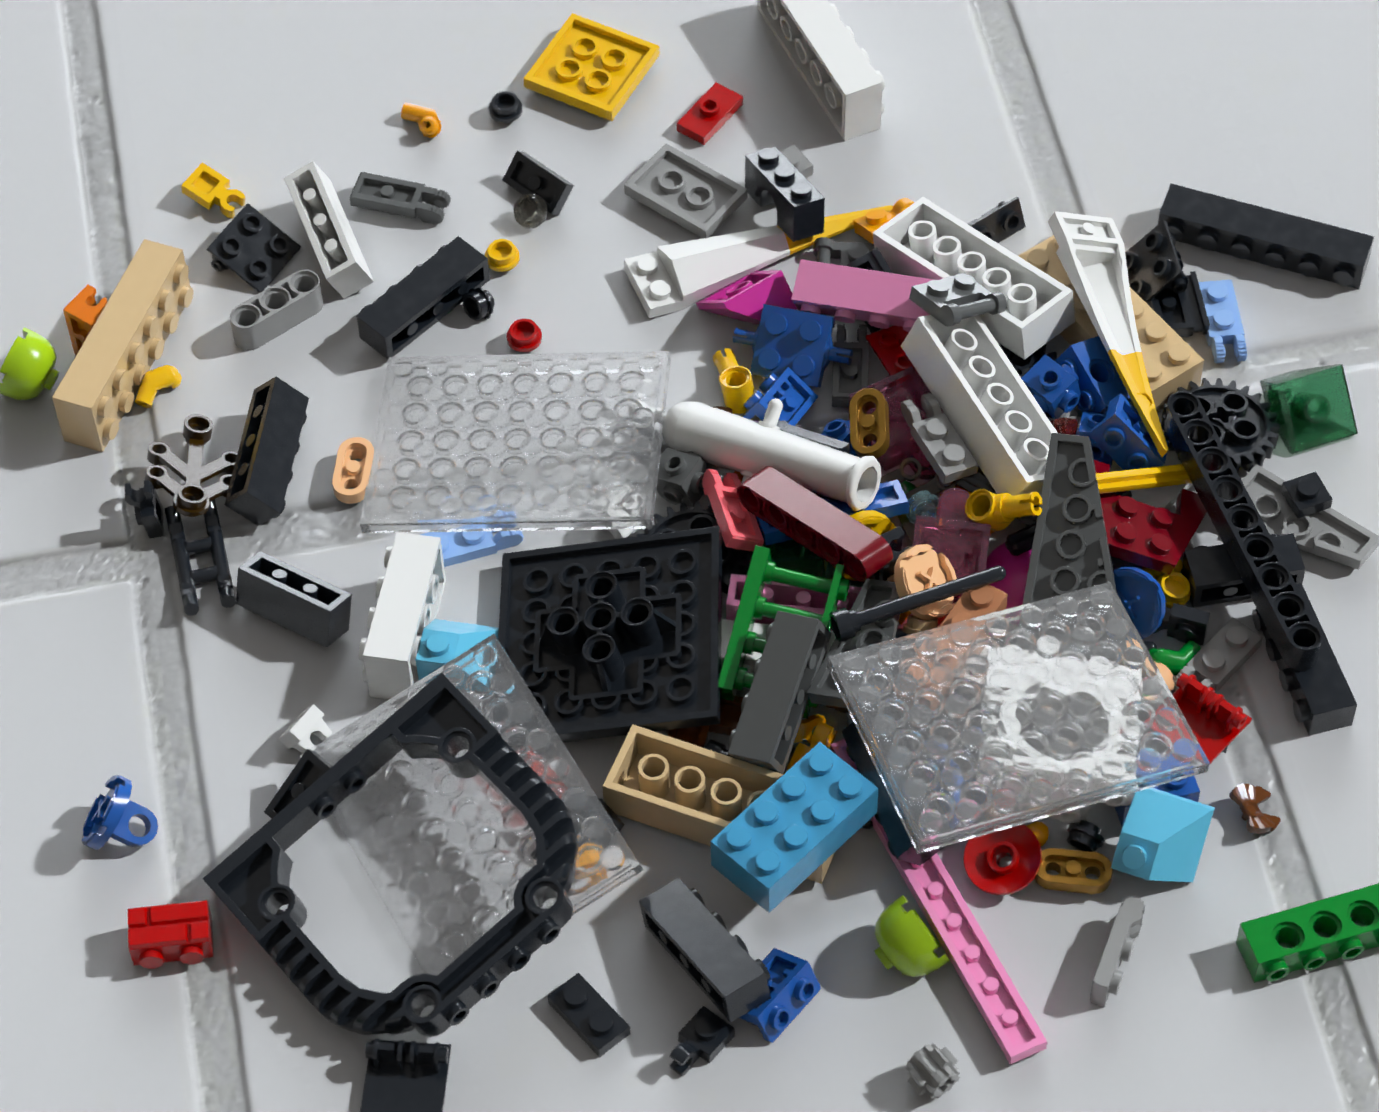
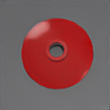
M1011 819L994 820L979 827L969 838L964 850V868L972 883L982 891L993 895L1013 894L1029 885L1037 875L1042 861L1041 846L1033 831L1023 823ZM1008 856L1012 858L1008 866H999V862L1003 857Z

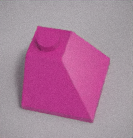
M782 270L754 271L696 303L699 310L753 324H760L764 304L797 310L791 300L792 291Z

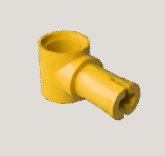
M725 348L724 353L726 357H723L721 350L714 353L713 362L720 374L719 383L725 407L731 408L734 414H742L747 411L743 404L755 393L751 372L748 368L738 365L732 349Z
M978 489L972 492L966 500L965 512L971 520L993 531H1000L1005 529L1014 518L1039 516L1042 508L1034 506L1043 505L1041 495L1035 491L1027 494L1011 495L1010 493L994 494L986 489Z

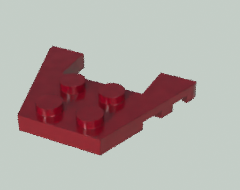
M1094 460L1096 473L1110 472L1109 464ZM1183 488L1176 498V513L1170 512L1166 508H1157L1136 501L1129 496H1120L1114 493L1100 494L1110 556L1168 575L1172 573L1207 513L1198 494Z

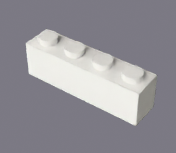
M314 161L284 177L326 280L344 299L373 283V278L331 180Z

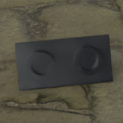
M1015 197L1008 202L1001 201L997 207L983 214L980 219L971 221L968 225L996 243L1003 241L1026 227L1019 197Z

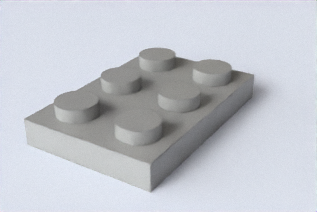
M667 143L624 184V194L701 238H709L748 198V189Z

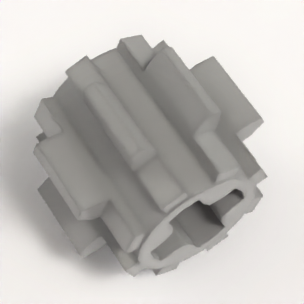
M927 1044L919 1051L917 1050L912 1058L908 1060L906 1064L908 1067L906 1069L911 1076L908 1082L919 1095L927 1092L932 1099L934 1097L938 1098L949 1091L960 1078L958 1076L960 1073L955 1067L958 1060L946 1047L939 1050L935 1044Z

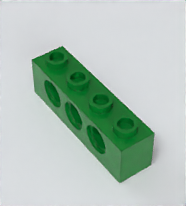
M1379 883L1240 923L1236 944L1254 983L1266 979L1268 981H1277L1284 978L1290 972L1304 968L1305 970H1314L1323 966L1328 961L1341 957L1342 959H1352L1365 950L1379 947ZM1355 921L1363 922V923L1366 924L1367 926H1365V927L1358 926V925H1356L1354 922H1355ZM1316 932H1324L1330 937H1321ZM1279 943H1288L1294 948H1284Z

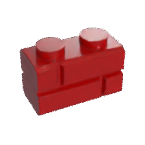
M208 900L128 908V946L134 966L140 965L147 969H154L162 966L164 962L181 961L184 964H197L203 961V958L214 956L213 924Z

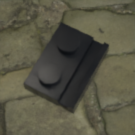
M1191 271L1190 275H1187L1189 282L1184 292L1175 293L1166 287L1148 302L1149 306L1180 337L1193 336L1194 332H1203V335H1206L1210 328L1195 271Z

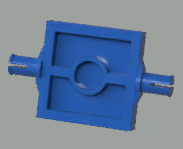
M764 304L760 324L755 332L738 328L734 330V334L746 336L747 338L733 336V343L752 346L753 359L750 372L751 375L767 378L772 372L778 376L789 367L807 386L821 388L824 370L830 361L850 365L852 359L839 356V354L853 357L852 349L833 347L831 335L835 318L831 316Z

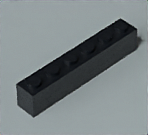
M1172 183L1166 194L1158 219V224L1163 220L1166 221L1170 234L1178 242L1356 289L1360 288L1374 236Z

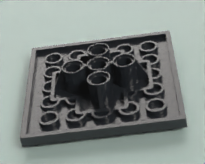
M715 526L503 553L494 727L512 748L622 736L628 734L632 724L654 732L721 724L719 677L721 673L722 534L720 527Z

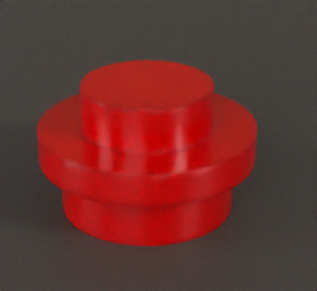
M530 319L514 321L507 331V343L515 351L529 352L541 344V329Z

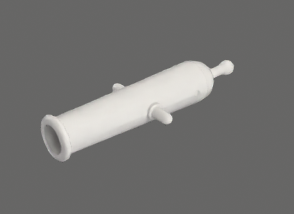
M776 398L769 402L763 421L759 420L758 422L710 407L701 402L693 401L677 403L667 413L648 409L641 402L632 404L628 411L629 418L633 422H648L662 428V437L671 449L684 453L694 452L701 456L706 463L740 472L744 476L741 484L764 467L770 466L814 494L846 502L853 511L865 510L873 502L879 490L881 468L880 463L874 456H863L860 458L779 430L780 427L777 426L783 403Z

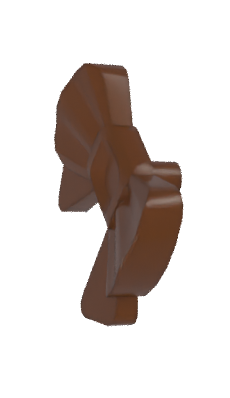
M1244 783L1236 786L1230 792L1229 797L1240 806L1243 813L1241 817L1244 821H1247L1246 828L1248 832L1263 834L1268 831H1274L1281 819L1277 816L1262 813L1258 807V804L1269 799L1271 793L1260 786L1255 787Z

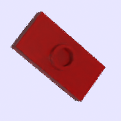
M715 82L677 122V131L705 145L743 105V96Z

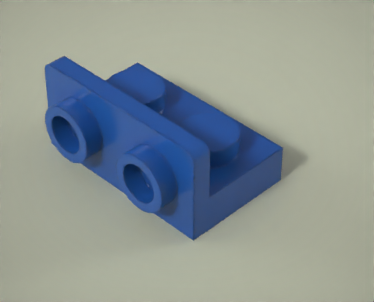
M787 367L778 376L772 372L758 386L762 393L757 390L743 404L747 411L742 417L751 419L756 415L763 421L769 402L776 398L783 403L779 420L787 421L790 425L795 426L819 396Z
M1121 393L1110 400L1105 419L1090 430V437L1123 470L1163 466L1167 453L1163 458L1161 457L1137 409Z
M776 948L762 961L771 977L767 981L771 999L739 1017L757 1025L764 1039L771 1043L779 1037L821 989L808 961Z

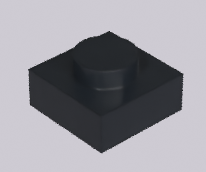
M1316 472L1282 483L1281 492L1297 519L1331 508L1333 499Z

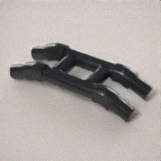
M215 499L210 501L209 510L203 514L208 537L186 541L181 514L173 506L166 507L165 514L184 612L189 616H193L199 611L195 585L217 580L222 606L225 608L233 607L236 599ZM211 551L214 566L196 570L191 569L189 555Z

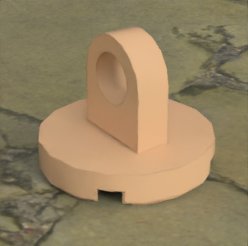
M928 544L915 545L899 555L895 563L894 575H891L886 581L895 582L897 594L899 597H903L957 579L948 558L942 552L937 554L931 549L934 547ZM954 596L910 610V612L923 620L938 619L952 610L955 605L953 603Z

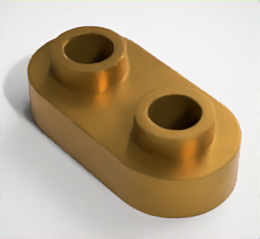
M866 388L858 391L850 401V441L859 457L874 456L877 459L887 451L890 443L889 408L887 401L880 391ZM876 408L872 414H866L869 409ZM877 440L874 445L867 447L870 441Z
M1048 848L1042 850L1041 866L1034 879L1041 887L1048 890L1098 894L1110 886L1113 869H1111L1112 864L1110 860L1097 852ZM1049 870L1057 871L1059 874L1055 876L1047 874L1046 872ZM1094 874L1098 879H1088L1086 875Z

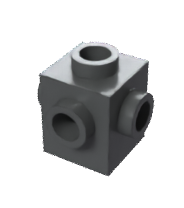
M666 448L648 473V477L659 495L674 505L684 502L686 505L694 507L696 501H699L704 495L702 479L707 469L706 462L694 452L684 453Z

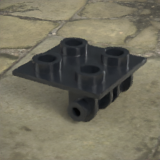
M247 203L206 250L212 254L213 260L211 265L215 270L221 272L223 269H231L260 293L266 289L302 246Z
M1165 220L1125 252L1129 286L1146 303L1166 287L1175 293H1182L1187 289L1189 282L1187 275L1182 271L1184 265L1180 253L1175 248V237L1170 234Z
M375 1038V1040L371 1039V1042L366 1043L365 1057L368 1058L360 1112H443L451 1045L441 1044L440 1042L434 1044L418 1043L416 1041L405 1042L404 1040L387 1041Z

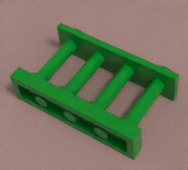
M755 545L719 677L722 699L734 701L737 690L743 691L744 687L751 688L754 674L748 673V668L743 667L746 654L753 655V652L763 654L766 645V639L757 637V633L752 632L756 619L762 620L763 617L775 619L777 611H783L819 619L831 632L832 627L829 614L836 611L839 601H846L850 580L845 579L844 565L836 564L833 580L776 567V563L771 562L770 548ZM772 582L829 594L824 614L767 602V598L762 597L765 584L771 585ZM809 699L803 718L808 719L810 708H817L819 704L811 703Z

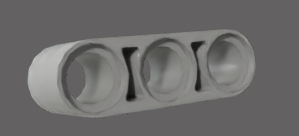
M311 270L297 271L236 306L230 313L235 344L243 350L257 349L317 314L323 307V295L319 276Z

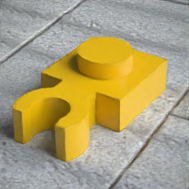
M203 162L181 185L183 194L208 210L214 204L220 206L221 213L228 218L235 216V208L228 205V203L236 202L241 206L245 205V195L239 190L229 189L230 180Z

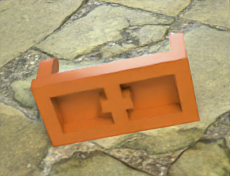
M89 284L63 309L75 355L79 352L108 302L107 298L104 297L96 304V288Z

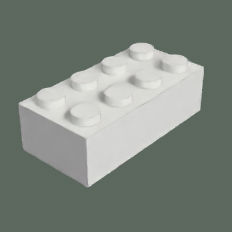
M396 532L393 546H387L385 551L384 567L386 572L385 576H379L377 580L376 598H378L376 607H370L368 613L367 628L370 630L368 638L361 639L359 660L364 661L362 680L368 683L370 697L408 702L417 694L419 687L416 656L423 629L437 618L446 583L440 537Z

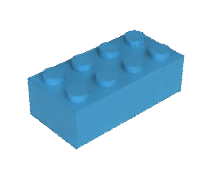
M819 742L710 841L711 866L770 913L877 813L878 787Z

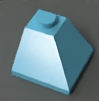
M434 619L423 629L416 656L419 685L426 686L442 672L458 690L493 695L496 685L499 627Z
M1139 784L1120 833L1111 869L1149 881L1193 882L1215 807Z

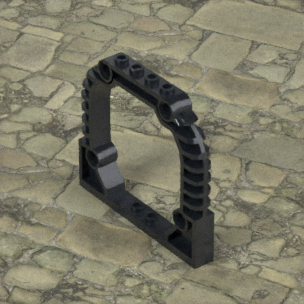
M441 672L208 873L203 880L316 1010L330 1022L343 1029L363 1035L387 1033L397 1035L416 1029L423 1036L434 1037L445 1032L450 1026L461 1023L469 1014V1010L482 998H488L494 994L499 988L500 982L511 972L522 969L538 948L555 940L561 928L571 919L573 903L567 893L572 886L576 873L578 840L574 822L563 801L502 738L499 731ZM403 749L411 759L434 758L444 760L451 773L458 778L467 779L477 774L480 775L534 832L537 864L524 874L517 883L513 894L514 908L439 975L427 973L413 975L398 985L392 992L381 993L359 988L342 976L303 933L301 928L307 918V909L289 887L293 861L285 853V850L320 820L332 815L338 804L350 794L362 789L368 778ZM463 749H468L465 755L461 757H456L458 752H460ZM557 898L551 907L542 908L545 901ZM289 904L283 913L276 915L281 906ZM435 1005L429 1015L420 1017L424 1008Z

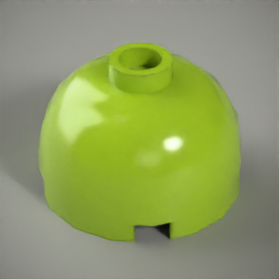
M24 327L22 329L24 338L20 336L16 338L0 369V372L5 374L2 379L3 383H0V394L16 400H30L37 397L44 388L51 390L60 371L54 369L57 356L51 343L40 334Z
M902 895L885 908L876 921L875 936L879 947L874 952L887 970L894 966L906 976H926L950 960L946 954L940 958L934 950L941 945L915 909L906 912L902 907L909 902Z

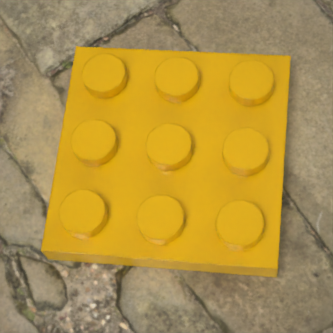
M572 13L523 78L524 88L613 121L660 56V46Z

